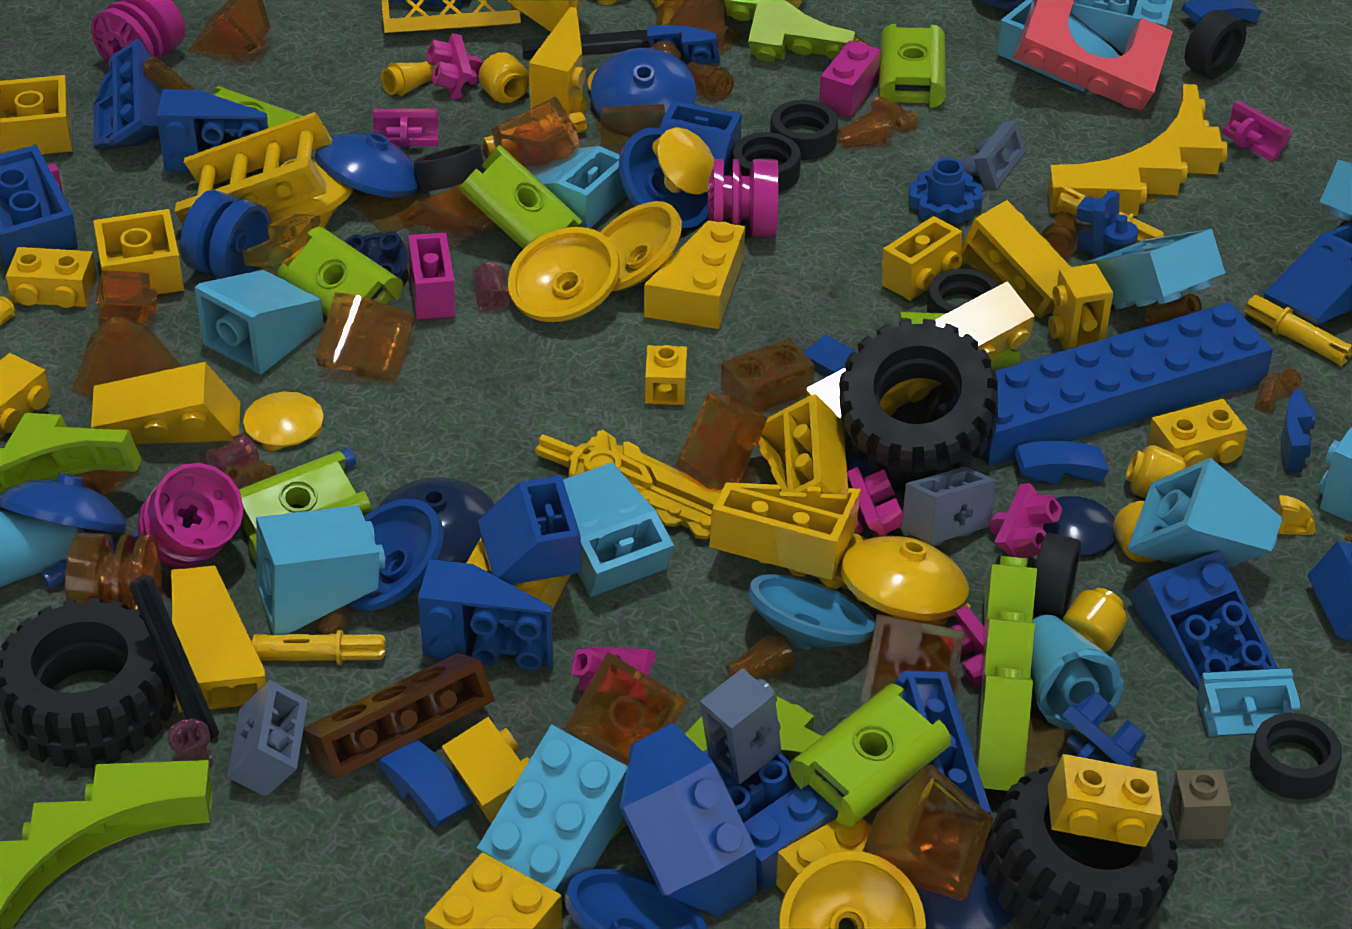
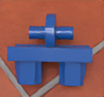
M1109 190L1102 199L1085 196L1078 205L1077 219L1093 224V228L1084 226L1079 232L1077 250L1093 254V259H1096L1111 251L1127 247V245L1137 240V226L1128 222L1126 215H1119L1118 192Z
M1094 692L1077 707L1074 705L1069 706L1062 716L1090 739L1086 744L1074 733L1067 739L1065 744L1077 754V757L1106 762L1096 753L1098 748H1100L1119 765L1132 767L1138 761L1134 756L1140 750L1147 735L1131 721L1127 720L1111 738L1099 725L1112 712L1114 707L1100 694Z

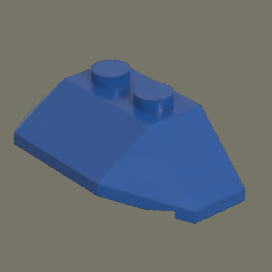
M137 38L110 57L108 63L110 70L102 80L94 102V147L104 150L137 146L145 143L152 137L157 138L159 136L156 114L162 91L167 89L144 44Z
M903 671L895 682L896 685L905 689L902 698L932 725L940 720L950 734L951 745L890 797L919 812L942 818L989 819L991 809L947 672Z
M670 723L631 744L628 755L630 760L624 778L619 809L662 896L703 911L708 915L719 917L757 895L756 848L714 762L674 723Z

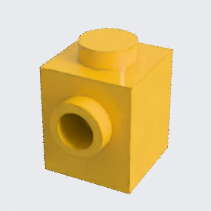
M647 345L645 404L685 405L687 347Z

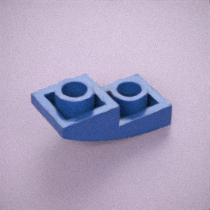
M1191 0L1184 3L1181 8L1184 13L1192 18L1190 22L1195 26L1206 14L1213 10H1223L1241 21L1247 20L1251 22H1257L1262 11L1249 0Z
M679 25L647 26V37L649 46L652 49L667 52L675 57L685 56L686 65L720 62L717 36L713 32Z
M1302 389L1294 390L1289 399L1281 433V456L1286 473L1302 472L1305 458H1308L1311 453L1309 430L1314 429L1316 418L1312 405L1307 404Z
M1038 441L1019 444L1014 449L1021 474L1034 482L1045 481L1058 485L1064 473H1067L1078 480L1089 479L1102 483L1109 471L1100 447L1069 441Z
M415 740L393 751L378 761V765L404 800L411 796L434 829L465 812L476 801L455 773L419 740Z

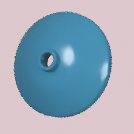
M776 574L761 575L751 581L748 590L750 601L760 616L771 628L786 637L790 644L802 649H811L812 647L833 649L854 646L870 639L876 626L870 612L855 600L834 589L802 578Z

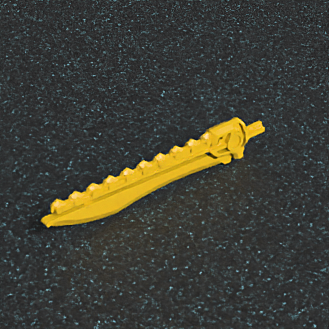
M599 430L597 436L592 437L587 443L580 444L577 447L543 434L540 436L539 445L535 448V455L568 467V478L613 463L656 510L664 526L677 527L682 525L689 528L695 538H710L712 508L722 489L698 480L641 453L639 447L629 441L623 442V445H617L616 438L604 430ZM853 533L845 553L853 545L867 538ZM844 555L832 581L817 577L824 586L836 590L840 587L850 590L841 575ZM788 569L792 576L805 577L806 575H808L806 573ZM854 595L859 602H863L856 595ZM965 603L964 606L967 605V606L970 608V604H969V603ZM948 618L922 621L926 628L939 629L940 626L947 623Z

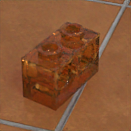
M787 338L723 361L721 365V390L742 415L746 417L805 395L806 389L814 384L815 365L791 338Z

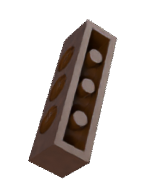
M457 653L303 728V736L317 769L332 778L338 779L495 700L481 661Z

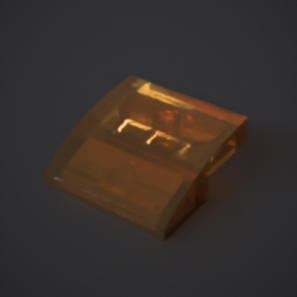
M335 292L315 356L317 366L356 371L358 378L396 383L415 322L414 315L379 301Z

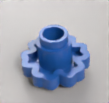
M941 158L934 163L930 170L920 172L917 181L909 184V207L919 210L918 216L921 219L928 220L935 216L943 221L947 220L951 224H960L964 221L972 220L974 211L981 210L983 202L982 185L972 182V175L965 172L960 161L953 158Z

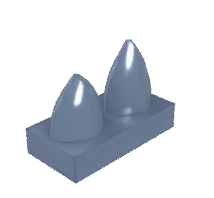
M1004 121L992 136L980 141L976 145V149L979 151L978 154L962 159L960 162L966 173L980 177L983 187L997 189L1026 152L1017 121Z

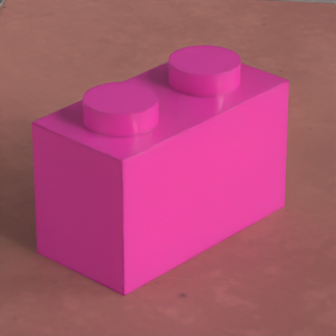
M849 40L820 76L819 102L829 106L835 113L851 117L879 81L881 49L868 46L862 42Z
M447 234L408 235L409 274L416 319L455 317L454 276Z

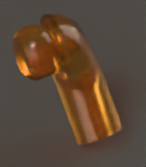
M1289 368L1284 372H1276L1265 376L1259 384L1254 406L1255 410L1272 413L1277 399L1292 395L1293 391L1301 386L1302 377L1300 373L1295 369Z

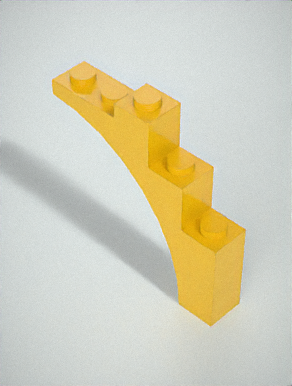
M1183 84L1177 117L1168 129L1152 142L1130 153L1107 160L1082 164L1051 165L1047 189L1049 213L1072 214L1055 207L1065 185L1083 195L1102 199L1109 190L1118 192L1119 211L1127 215L1133 213L1134 216H1138L1139 204L1145 205L1147 194L1178 195L1180 184H1185L1187 181V173L1218 174L1220 163H1225L1227 159V142L1221 141L1219 127H1209V121L1203 120L1205 116V99L1199 98L1197 85Z

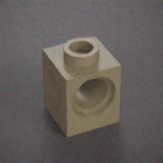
M1223 769L1176 771L1169 805L1177 840L1224 839L1231 810V801Z

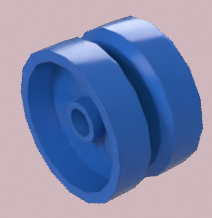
M215 189L204 192L195 200L187 213L181 231L180 251L181 258L186 267L209 275L214 274L215 277L220 279L255 272L264 262L270 246L272 224L267 208L244 199L238 200V198Z

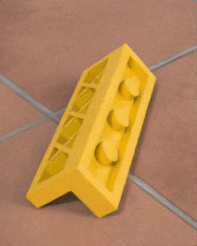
M381 0L384 34L516 25L521 23L520 10L511 5V10L496 11L486 3L488 0H478L481 4L473 13L460 12L453 5L456 0H451L450 2L442 0L447 6L439 15L433 16L427 15L419 8L424 0H419L417 4L411 0H405L413 9L404 18H390L388 0ZM485 6L490 12H479V10ZM449 8H451L456 13L444 15L449 10ZM416 10L422 15L411 17Z

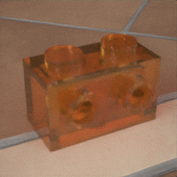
M709 392L675 466L708 489L722 490L726 482L739 483L744 475V469L752 451L761 439V432L768 418L734 396Z

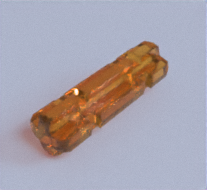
M152 56L148 61L143 62V74L150 80L155 81V84L161 89L195 90L168 66H164V63L157 57Z

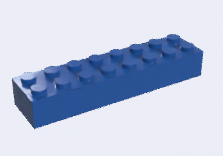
M1229 302L996 370L998 381L996 429L993 438L987 440V449L981 457L988 466L1016 458L1014 449L1019 444L1038 441L1070 442L1264 383L1267 379L1273 349ZM954 393L952 396L951 410L958 401V398Z

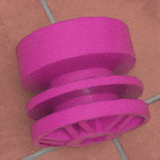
M117 0L93 18L90 27L92 40L99 54L107 63H109L112 55L138 38L144 44L155 64L183 42L185 36L184 19L172 0Z
M714 159V166L708 179L709 220L716 222L730 220L731 224L740 225L741 221H749L752 237L776 238L778 224V160L753 159L749 176H742L739 160L733 159L732 176H724L723 159Z
M202 463L180 465L164 476L140 507L137 528L141 543L150 556L165 566L184 569L202 565L213 558L230 541L241 525L244 507L239 489L228 475L214 466ZM182 517H185V519H187V523H186V527H187V528H185L184 526H182V523H183V518H182Z

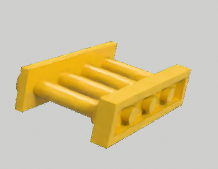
M313 112L185 157V165L199 184L197 196L177 202L174 212L181 223L184 224L187 213L195 200L204 192L213 190L215 184L229 179L230 184L215 190L238 198V200L244 199L266 207L269 213L326 194L327 184L311 160L313 150L332 144V138L317 113ZM296 156L295 162L279 167V162ZM263 168V173L246 178V173Z

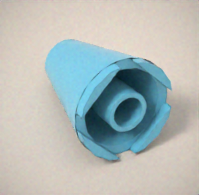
M0 510V587L55 567L56 562H65L79 556V551L85 549L83 528L50 522L13 511Z
M1042 615L1033 619L1035 632L1030 675L1033 680L1037 706L1046 720L1059 728H1076L1062 715L1070 705L1077 707L1094 692L1100 694L1115 708L1124 690V680L1121 677L1117 662L1058 617Z

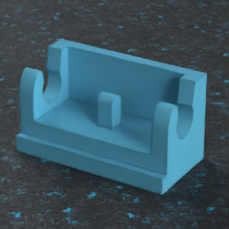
M1291 668L1202 674L1197 702L1208 737L1253 735L1261 723L1277 714L1293 713V711L1300 710V701Z

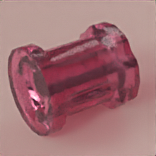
M493 262L484 263L477 267L472 274V281L474 286L478 288L476 303L479 309L482 311L505 309L510 303L509 290L504 286L506 271L499 264Z
M244 433L235 435L233 441L218 450L210 449L205 453L206 465L218 468L231 479L233 474L247 466L253 468L260 463L256 445ZM233 455L236 456L234 460L229 461L230 457H232Z
M185 719L173 725L168 732V743L171 749L175 751L173 761L209 760L211 769L214 759L211 750L207 748L210 741V732L207 725L196 719Z

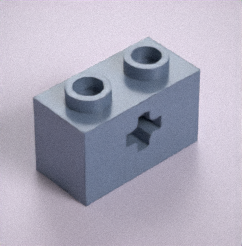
M965 466L906 483L901 530L917 537L920 541L935 546L942 544L944 540L957 536H970L974 531L989 527L996 480Z
M743 668L700 700L708 757L739 784L782 752L779 734L781 726L777 718L776 709L777 696L765 680H756Z
M271 680L256 692L239 709L227 778L261 795H269L297 769L308 700Z

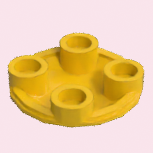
M675 127L666 130L653 142L652 146L665 175V186L673 193L683 191L688 194L700 195L708 192V179L714 166V157L709 147L698 135L688 129Z
M283 391L268 394L254 401L245 412L243 424L246 433L254 441L261 443V446L268 451H276L283 447L299 445L310 438L320 435L323 429L324 414L321 405L312 397L299 392Z

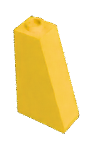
M216 566L171 570L172 623L209 709L243 706L267 683L265 669ZM176 697L178 713L183 712L180 703Z

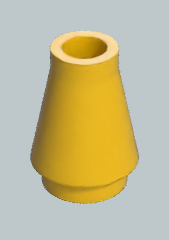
M427 61L390 63L381 72L383 89L388 95L398 94L402 97L419 86L432 81V71L434 68Z

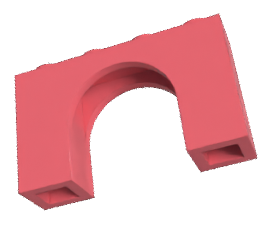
M1033 0L1013 58L1055 75L1062 80L1090 90L1095 94L1118 102L1125 107L1139 110L1144 109L1155 92L1173 33L1172 30L1141 17L1128 38L1123 55L1115 58H1102L1092 55L1081 48L1069 31L1068 18L1074 0Z

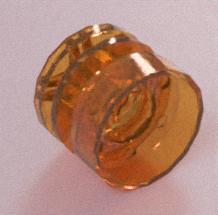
M76 533L71 541L67 558L65 578L66 601L75 599L77 603L87 602L88 598H101L103 603L110 604L114 600L128 605L129 611L133 607L139 610L129 588L130 582L139 577L150 575L154 579L159 593H161L162 567L158 541L155 536L140 535L136 541L133 534H124L120 537L116 550H114L113 540L107 533Z

